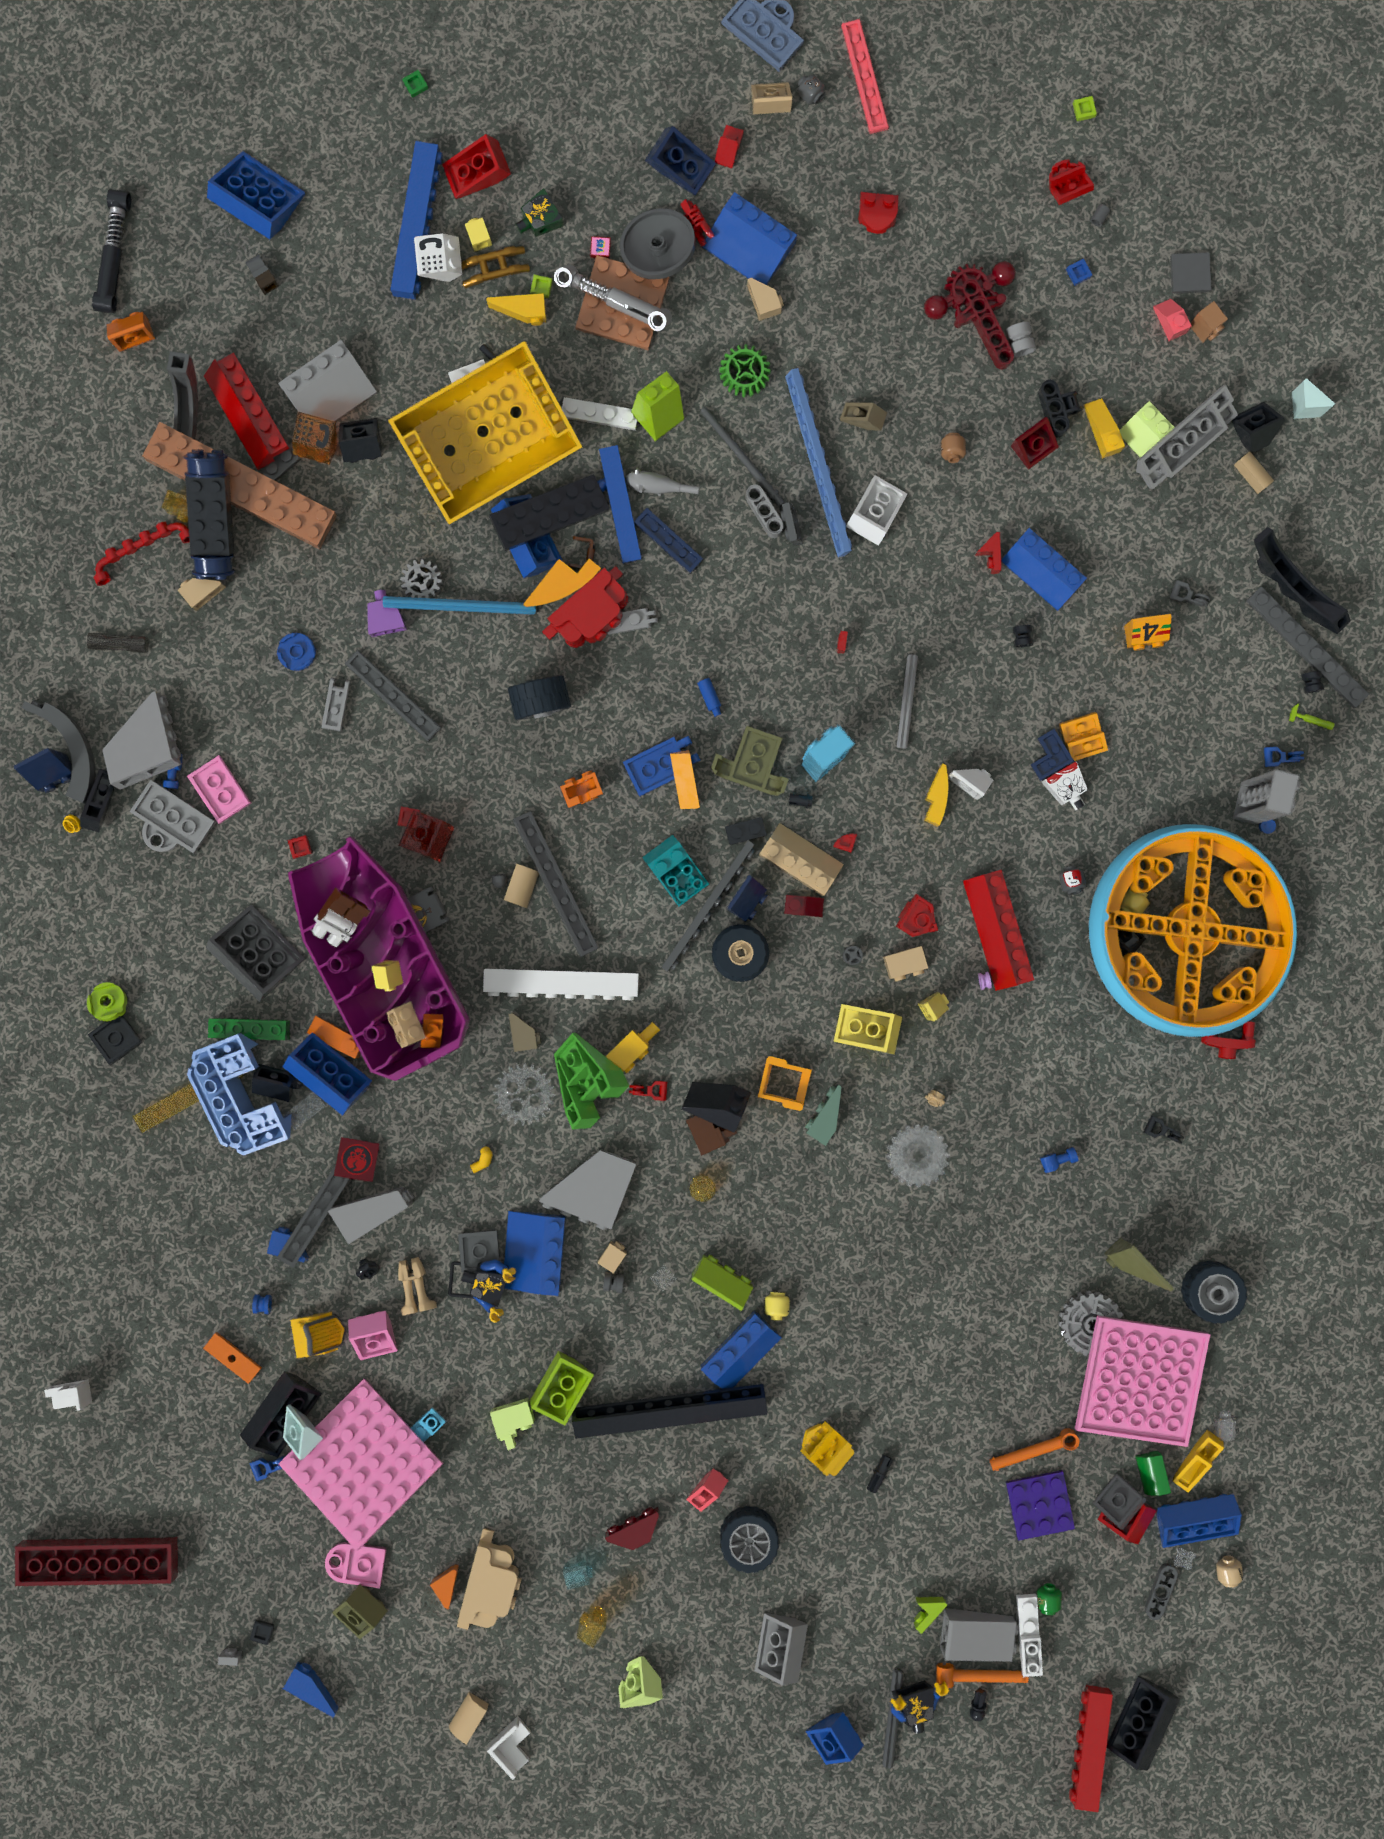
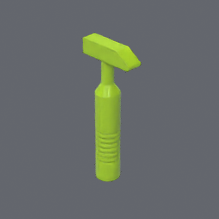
M1299 704L1291 709L1288 721L1293 722L1295 717H1299L1305 722L1329 730L1334 728L1335 723L1309 714L1302 715L1297 713Z

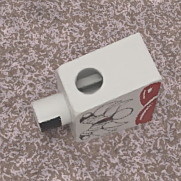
M1077 762L1070 764L1042 781L1043 785L1060 805L1070 801L1075 810L1085 805L1080 794L1087 791V787Z

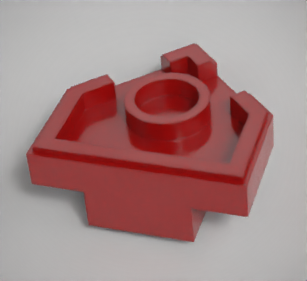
M915 894L911 902H907L898 918L900 920L896 927L911 937L938 931L933 904Z

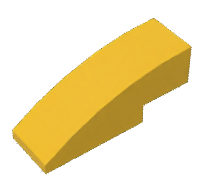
M945 764L940 765L925 798L926 801L931 803V806L924 821L937 827L940 826L948 798V774Z
M1206 1430L1187 1455L1172 1481L1189 1493L1213 1466L1212 1461L1224 1449L1223 1440L1209 1430Z

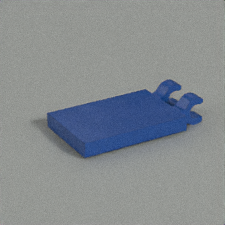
M689 736L679 741L672 737L623 762L639 797L675 780L670 753L681 752L680 749L693 744ZM697 753L691 755L692 765L701 761Z

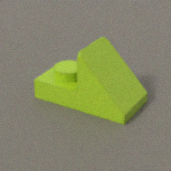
M915 1598L917 1604L925 1610L924 1612L920 1611L914 1619L915 1628L921 1634L947 1607L945 1598Z

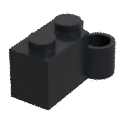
M258 1064L259 1067L256 1068L252 1077V1093L286 1102L290 1101L293 1089H299L303 1086V1083L288 1071Z

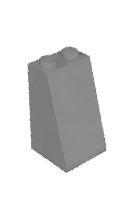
M403 1186L338 1204L328 1212L347 1243L350 1244L414 1203L412 1200L414 1196L409 1189H405Z
M945 1608L940 1642L944 1659L949 1661L1012 1662L1013 1655H1016L1017 1646L1014 1640L1015 1635H1018L1019 1624L1016 1623L1013 1616Z

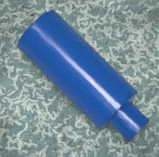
M707 678L698 682V687L708 711H712L714 717L721 715L719 709L721 703L711 679Z

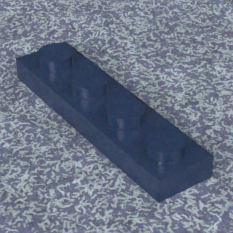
M648 508L634 521V524L688 573L691 574L703 561V558Z

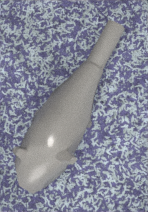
M637 468L625 478V483L640 493H652L661 496V494L669 492L699 494L700 491L699 486L681 484L665 475L658 474V472L639 471Z

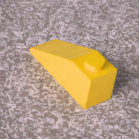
M544 293L487 297L488 307L525 323H531L534 326L547 322Z
M1103 399L1084 404L1083 406L1102 458L1120 453L1125 445L1119 428Z

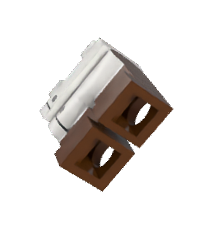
M335 887L319 914L315 916L316 924L312 932L321 939L327 931L331 934L327 941L337 947L343 940L348 942L351 938L350 935L354 933L357 925L371 911L366 904Z

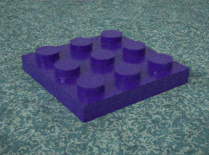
M1062 1470L1006 1481L1018 1541L1075 1529Z

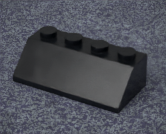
M284 1371L240 1436L250 1449L279 1457L287 1445L283 1438L287 1405H292L307 1416L322 1393L299 1376Z
M1138 1676L1106 1748L1136 1770H1149L1180 1698L1167 1689Z

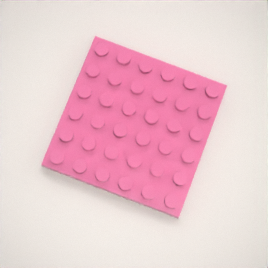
M1097 1315L1075 1429L1081 1432L1188 1447L1210 1334L1208 1332Z
M363 1379L315 1427L323 1439L304 1459L299 1460L292 1450L279 1463L282 1469L356 1551L444 1464L366 1379Z

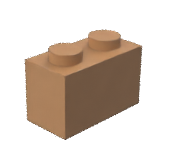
M1213 301L1201 310L1190 324L1192 330L1204 343L1208 339L1212 341L1220 334L1219 332L1225 328L1224 323L1228 318Z

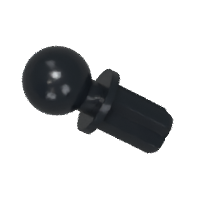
M978 1688L975 1691L974 1699L971 1701L970 1717L976 1722L984 1719L987 1707L985 1702L987 1693L982 1688Z

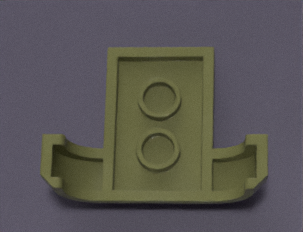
M749 726L745 728L735 760L731 761L722 755L716 754L711 766L714 774L721 778L774 796H779L785 792L789 780L785 777L770 774L782 738Z

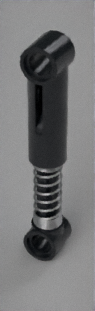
M109 189L107 193V206L110 209L109 218L111 220L108 221L110 224L108 225L109 230L106 236L108 240L105 241V245L102 247L97 290L92 298L93 310L97 312L113 314L116 312V291L122 256L121 246L119 245L122 238L120 234L123 233L121 229L123 228L122 224L124 222L122 220L125 218V213L131 209L132 197L129 191Z

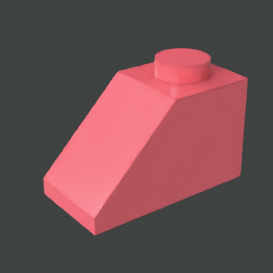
M1172 299L1153 307L1169 341L1186 334L1192 327L1184 309Z
M713 1468L703 1477L686 1500L699 1511H703L719 1498L729 1480Z

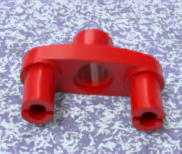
M1248 1021L1243 1024L1242 1038L1240 1040L1210 1035L1201 1037V1043L1219 1048L1218 1058L1236 1059V1050L1255 1048V1022Z

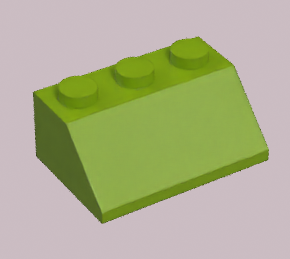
M710 1254L708 1257L703 1255L692 1273V1280L742 1311L753 1289V1285L750 1284L751 1280L744 1275L739 1277L734 1274L735 1270L728 1265L723 1267L718 1264L719 1260Z
M558 1351L530 1399L531 1409L565 1426L594 1374L575 1359Z

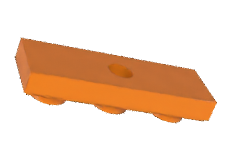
M218 1332L212 1336L203 1348L248 1384L262 1368ZM234 1355L236 1360H232L230 1356Z

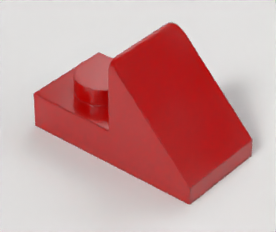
M728 125L725 126L723 136L720 137L715 157L716 164L733 168L744 130Z
M996 532L975 555H990L987 558V567L991 569V574H999L1001 571L1000 532Z

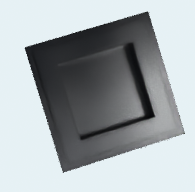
M256 1619L249 1640L268 1645L274 1624Z

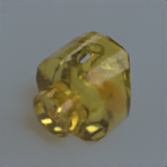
M698 1175L690 1183V1194L697 1201H708L715 1194V1183L709 1176Z

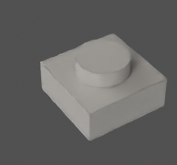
M235 1648L223 1650L218 1657V1665L238 1666L242 1660V1651H237Z

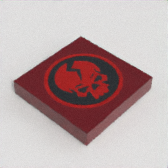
M341 1137L334 1176L373 1182L379 1144Z

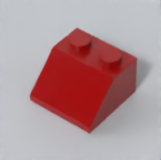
M1144 1503L1123 1530L1116 1526L1103 1512H1101L1097 1520L1126 1541L1139 1544L1157 1510Z

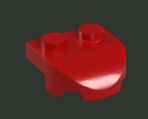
M1069 159L1062 160L1052 167L1049 175V190L1059 205L1094 190V184L1085 172L1086 166L1080 161L1076 164L1070 163Z
M861 192L859 224H863L870 233H886L887 229L895 226L899 195Z

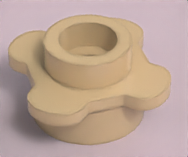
M931 1090L925 1096L928 1103L934 1107H942L945 1104L943 1101L945 1096L935 1090Z

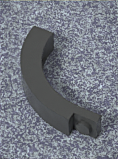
M170 351L167 372L171 378L174 395L173 429L195 440L198 418V390L194 364L190 354Z
M33 700L31 703L24 701L21 708L46 719L62 734L69 747L72 760V776L66 796L86 804L95 782V762L91 746L84 732L68 714L52 704L45 702L42 705Z

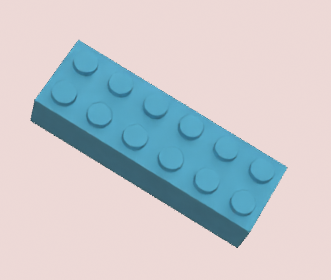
M839 725L835 729L830 727L823 734L820 741L815 740L808 747L802 758V767L817 782L846 757L854 743Z

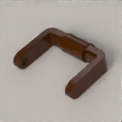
M573 536V540L590 543L587 549L586 560L591 559L593 561L595 554L593 540ZM571 563L568 564L569 567L581 569V567L583 566Z

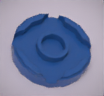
M290 633L280 640L277 649L279 661L284 667L292 671L307 669L313 663L316 654L314 643L308 636L301 633Z

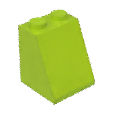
M667 371L637 393L631 411L633 416L655 441L684 420L679 385Z

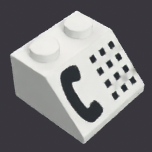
M442 233L414 238L418 276L450 282L462 275L459 237Z

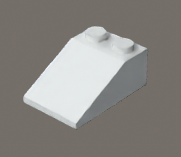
M874 475L846 527L879 546L905 500L907 493Z

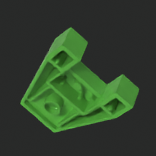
M572 1033L554 1053L565 1114L572 1130L591 1128L600 1118L593 1101L598 1095L601 1098L620 1097L629 1087L627 1079L621 1068L577 1033Z

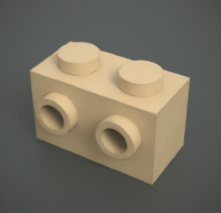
M411 1002L387 1012L389 1023L394 1029L396 1039L401 1048L426 1038Z

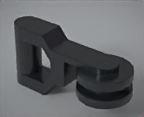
M1152 1115L1143 1133L1156 1138L1161 1135L1165 1136L1167 1130H1170L1169 1133L1172 1135H1168L1167 1138L1180 1144L1182 1143L1180 1138L1184 1139V1136L1181 1135L1182 1133L1165 1126L1163 1120ZM1156 1122L1161 1124L1162 1127L1158 1134L1152 1133Z

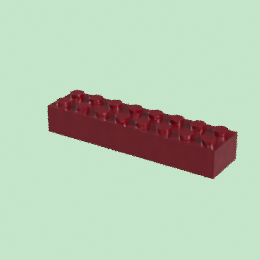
M177 1537L22 1540L15 1546V1586L172 1584L178 1577Z

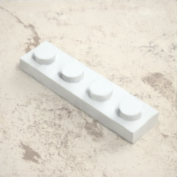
M564 397L562 410L567 419L636 431L637 419L631 413L632 409Z

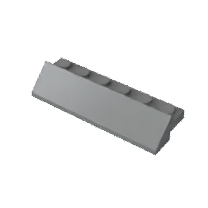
M1226 385L1220 387L1137 460L1136 472L1141 474L1150 489H1154L1166 477L1172 478L1228 429L1227 424L1238 413L1232 404L1234 399Z

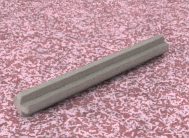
M913 654L907 656L897 739V748L906 749L908 746L918 656Z

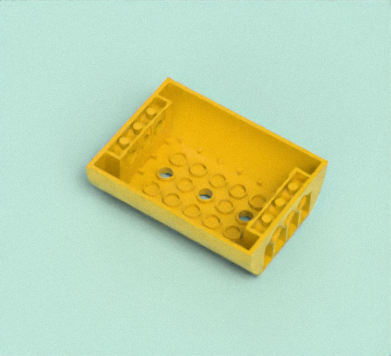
M525 341L388 420L448 524L455 522L582 448ZM514 406L519 407L521 410V414L517 418L512 417L510 414ZM480 426H486L488 429V433L484 437H480L477 433V429ZM447 445H452L455 448V453L452 456H447L444 453V448Z

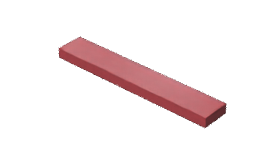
M857 19L842 23L841 27L869 132L873 134L888 130L889 126L861 21Z

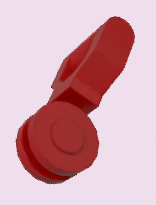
M655 1080L650 1086H647L646 1094H644V1091H641V1089H644V1086L629 1085L632 1090H629V1093L639 1096H651L653 1100L666 1101L668 1082ZM655 1085H660L659 1096H654L652 1093V1088Z

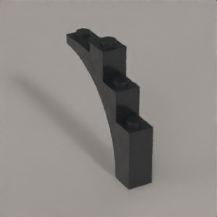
M1266 527L1257 535L1254 543L1260 557L1257 560L1260 572L1278 582L1281 593L1299 603L1304 616L1336 634L1344 629L1351 622L1348 610L1326 596L1298 570L1282 549L1273 529Z

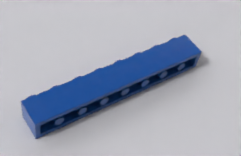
M415 141L391 284V292L395 297L416 300V295L420 294L421 282H419L420 276L417 273L414 238L430 235L428 223L433 218V208H431L432 201L436 200V189L434 187L435 183L439 182L440 176L437 169L438 164L441 165L443 153L440 152L437 144Z

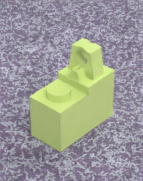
M529 1398L495 1407L490 1411L497 1439L500 1438V1441L505 1440L507 1450L516 1448L514 1437L518 1436L517 1430L519 1428L521 1430L529 1429L535 1422Z

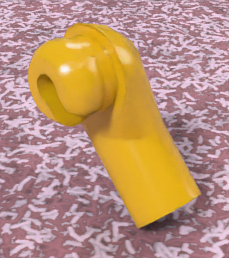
M482 1147L479 1161L470 1165L473 1173L490 1165L493 1153L489 1147Z

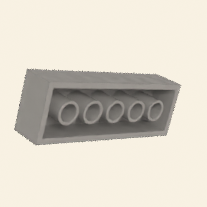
M1274 770L1241 782L1233 819L1258 824L1290 815L1295 808V801H1293L1295 793L1298 792L1300 787L1299 775Z

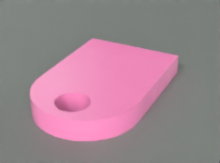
M349 1542L338 1543L330 1549L326 1556V1571L333 1580L340 1583L361 1584L362 1586L380 1588L387 1548L363 1545L356 1551ZM337 1556L341 1561L340 1565H332L330 1562L331 1557Z

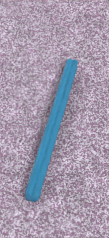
M383 597L384 608L533 615L536 613V606L525 607L524 603Z

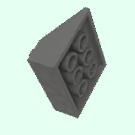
M252 905L208 940L206 946L259 1002L270 994L305 960Z

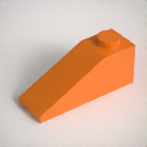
M318 1016L314 1017L307 1031L308 1034L313 1032L327 1045L354 1059L360 1057L361 1053L349 1031Z

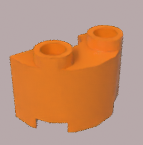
M592 770L581 774V779L576 780L574 777L564 781L565 785L560 786L568 808L580 803L584 804L598 798L597 796L603 795L595 772Z

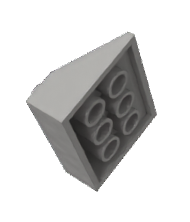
M342 340L278 383L304 421H308L306 424L312 428L315 436L322 432L320 424H325L329 427L377 393Z

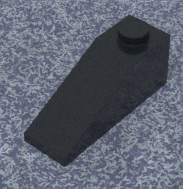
M99 769L80 816V827L98 833L105 820L115 786L110 784L106 770Z

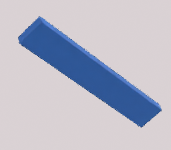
M618 445L601 448L599 453L623 563L642 560Z

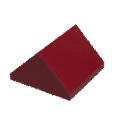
M1045 417L1016 438L1011 448L1027 469H1030L1059 448L1050 422Z

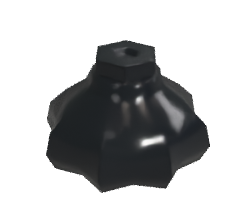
M362 1259L359 1262L360 1265L356 1271V1276L360 1280L371 1279L377 1274L380 1267L375 1261Z

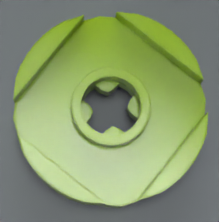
M105 982L97 985L87 998L88 1011L100 1021H112L126 1012V993L113 983ZM106 998H109L111 1000V1003L108 1006L103 1005V1002L106 1001Z

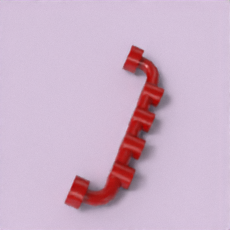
M160 522L156 525L157 531L150 533L149 530L139 533V540L133 542L132 539H126L122 542L123 548L116 550L115 547L105 550L106 556L96 564V575L93 578L97 586H103L111 581L108 572L103 571L105 565L115 563L121 557L131 555L137 549L149 546L155 540L167 537L175 530L181 531L179 537L182 543H189V529L186 525L179 522L169 525L166 522Z

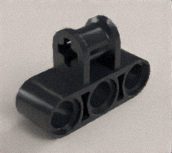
M1050 379L1043 382L1038 391V396L1044 416L1048 418L1055 437L1060 438L1069 428L1068 416L1081 412L1083 408L1079 405L1077 391L1061 395L1058 384ZM1044 388H1050L1052 394H1047ZM1049 406H1055L1058 412H1052ZM1055 424H1061L1063 430L1056 429Z

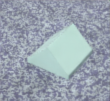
M1307 378L1292 392L1294 419L1321 417L1335 404Z
M287 1405L283 1438L299 1460H302L315 1448L323 1437L307 1416L292 1405Z

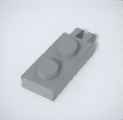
M648 608L622 612L621 623L616 628H611L608 631V635L651 628V624L658 623V619H650L649 616L657 615L656 611H648Z

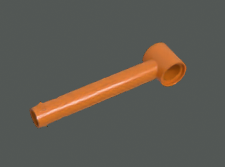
M1065 1428L1058 1437L1002 1456H993L989 1461L993 1471H999V1469L1061 1448L1069 1451L1075 1450L1079 1446V1438L1074 1430ZM1067 1436L1074 1437L1072 1442H1064Z
M938 1663L936 1668V1683L942 1685L943 1682H946L948 1688L954 1687V1682L1028 1683V1677H1023L1022 1670L954 1669V1665L946 1663V1665Z

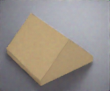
M789 82L751 85L753 114L791 112L792 94Z

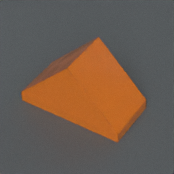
M457 1564L432 1579L430 1584L446 1609H449L452 1601L459 1567Z

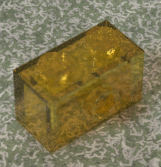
M167 490L161 508L168 514L177 516V520L187 523L186 496Z
M591 1605L587 1612H584L579 1619L576 1638L593 1648L606 1628L607 1615L605 1610L599 1606L594 1607Z

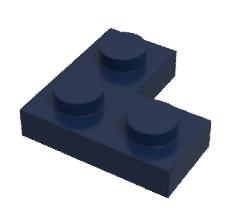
M1055 729L1037 739L1046 753V756L1031 764L1040 782L1074 762Z

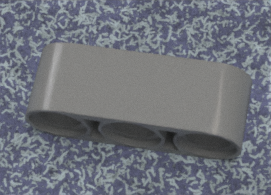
M751 485L746 491L747 503L766 534L771 538L779 537L783 531L781 518L763 489L759 485ZM757 492L760 497L752 499L749 494ZM767 508L770 513L762 515L759 510ZM777 524L780 529L774 532L770 530L769 526Z

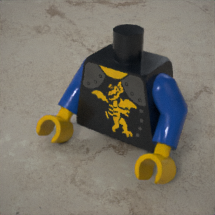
M494 1259L483 1263L479 1262L475 1273L467 1270L463 1271L461 1281L471 1284L470 1295L490 1313L489 1318L494 1323L500 1321L499 1317L504 1314L502 1309L495 1308L499 1305L506 1282L510 1283L515 1280V1277L512 1275L516 1273V1269H509L508 1265H504Z
M924 1680L892 1691L894 1699L890 1700L892 1703L891 1713L900 1722H904L908 1727H913L914 1733L924 1732V1722L933 1719L939 1698L949 1692L946 1682H943L942 1685L935 1683V1688H933Z

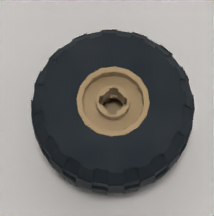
M737 924L727 927L719 933L713 943V963L718 972L729 980L736 982L752 980L759 976L767 966L769 960L767 940L760 931L749 925Z

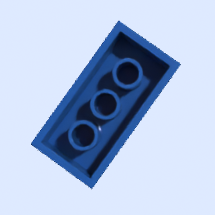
M313 1032L288 1056L283 1065L284 1069L342 1116L363 1095L372 1082L371 1079Z

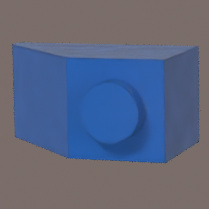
M280 1226L279 1229L276 1228L272 1231L267 1254L279 1255L293 1233L290 1232V1228ZM305 1250L299 1258V1262L305 1263L308 1260L309 1256Z

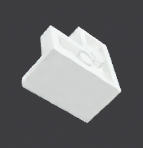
M89 1379L54 1385L45 1389L46 1398H52L54 1409L76 1406V1410L79 1411L92 1403Z
M518 1716L489 1742L487 1752L512 1780L516 1778L517 1771L529 1761V1757L518 1744L530 1734L531 1730Z

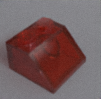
M413 810L398 846L440 862L454 826L443 820Z

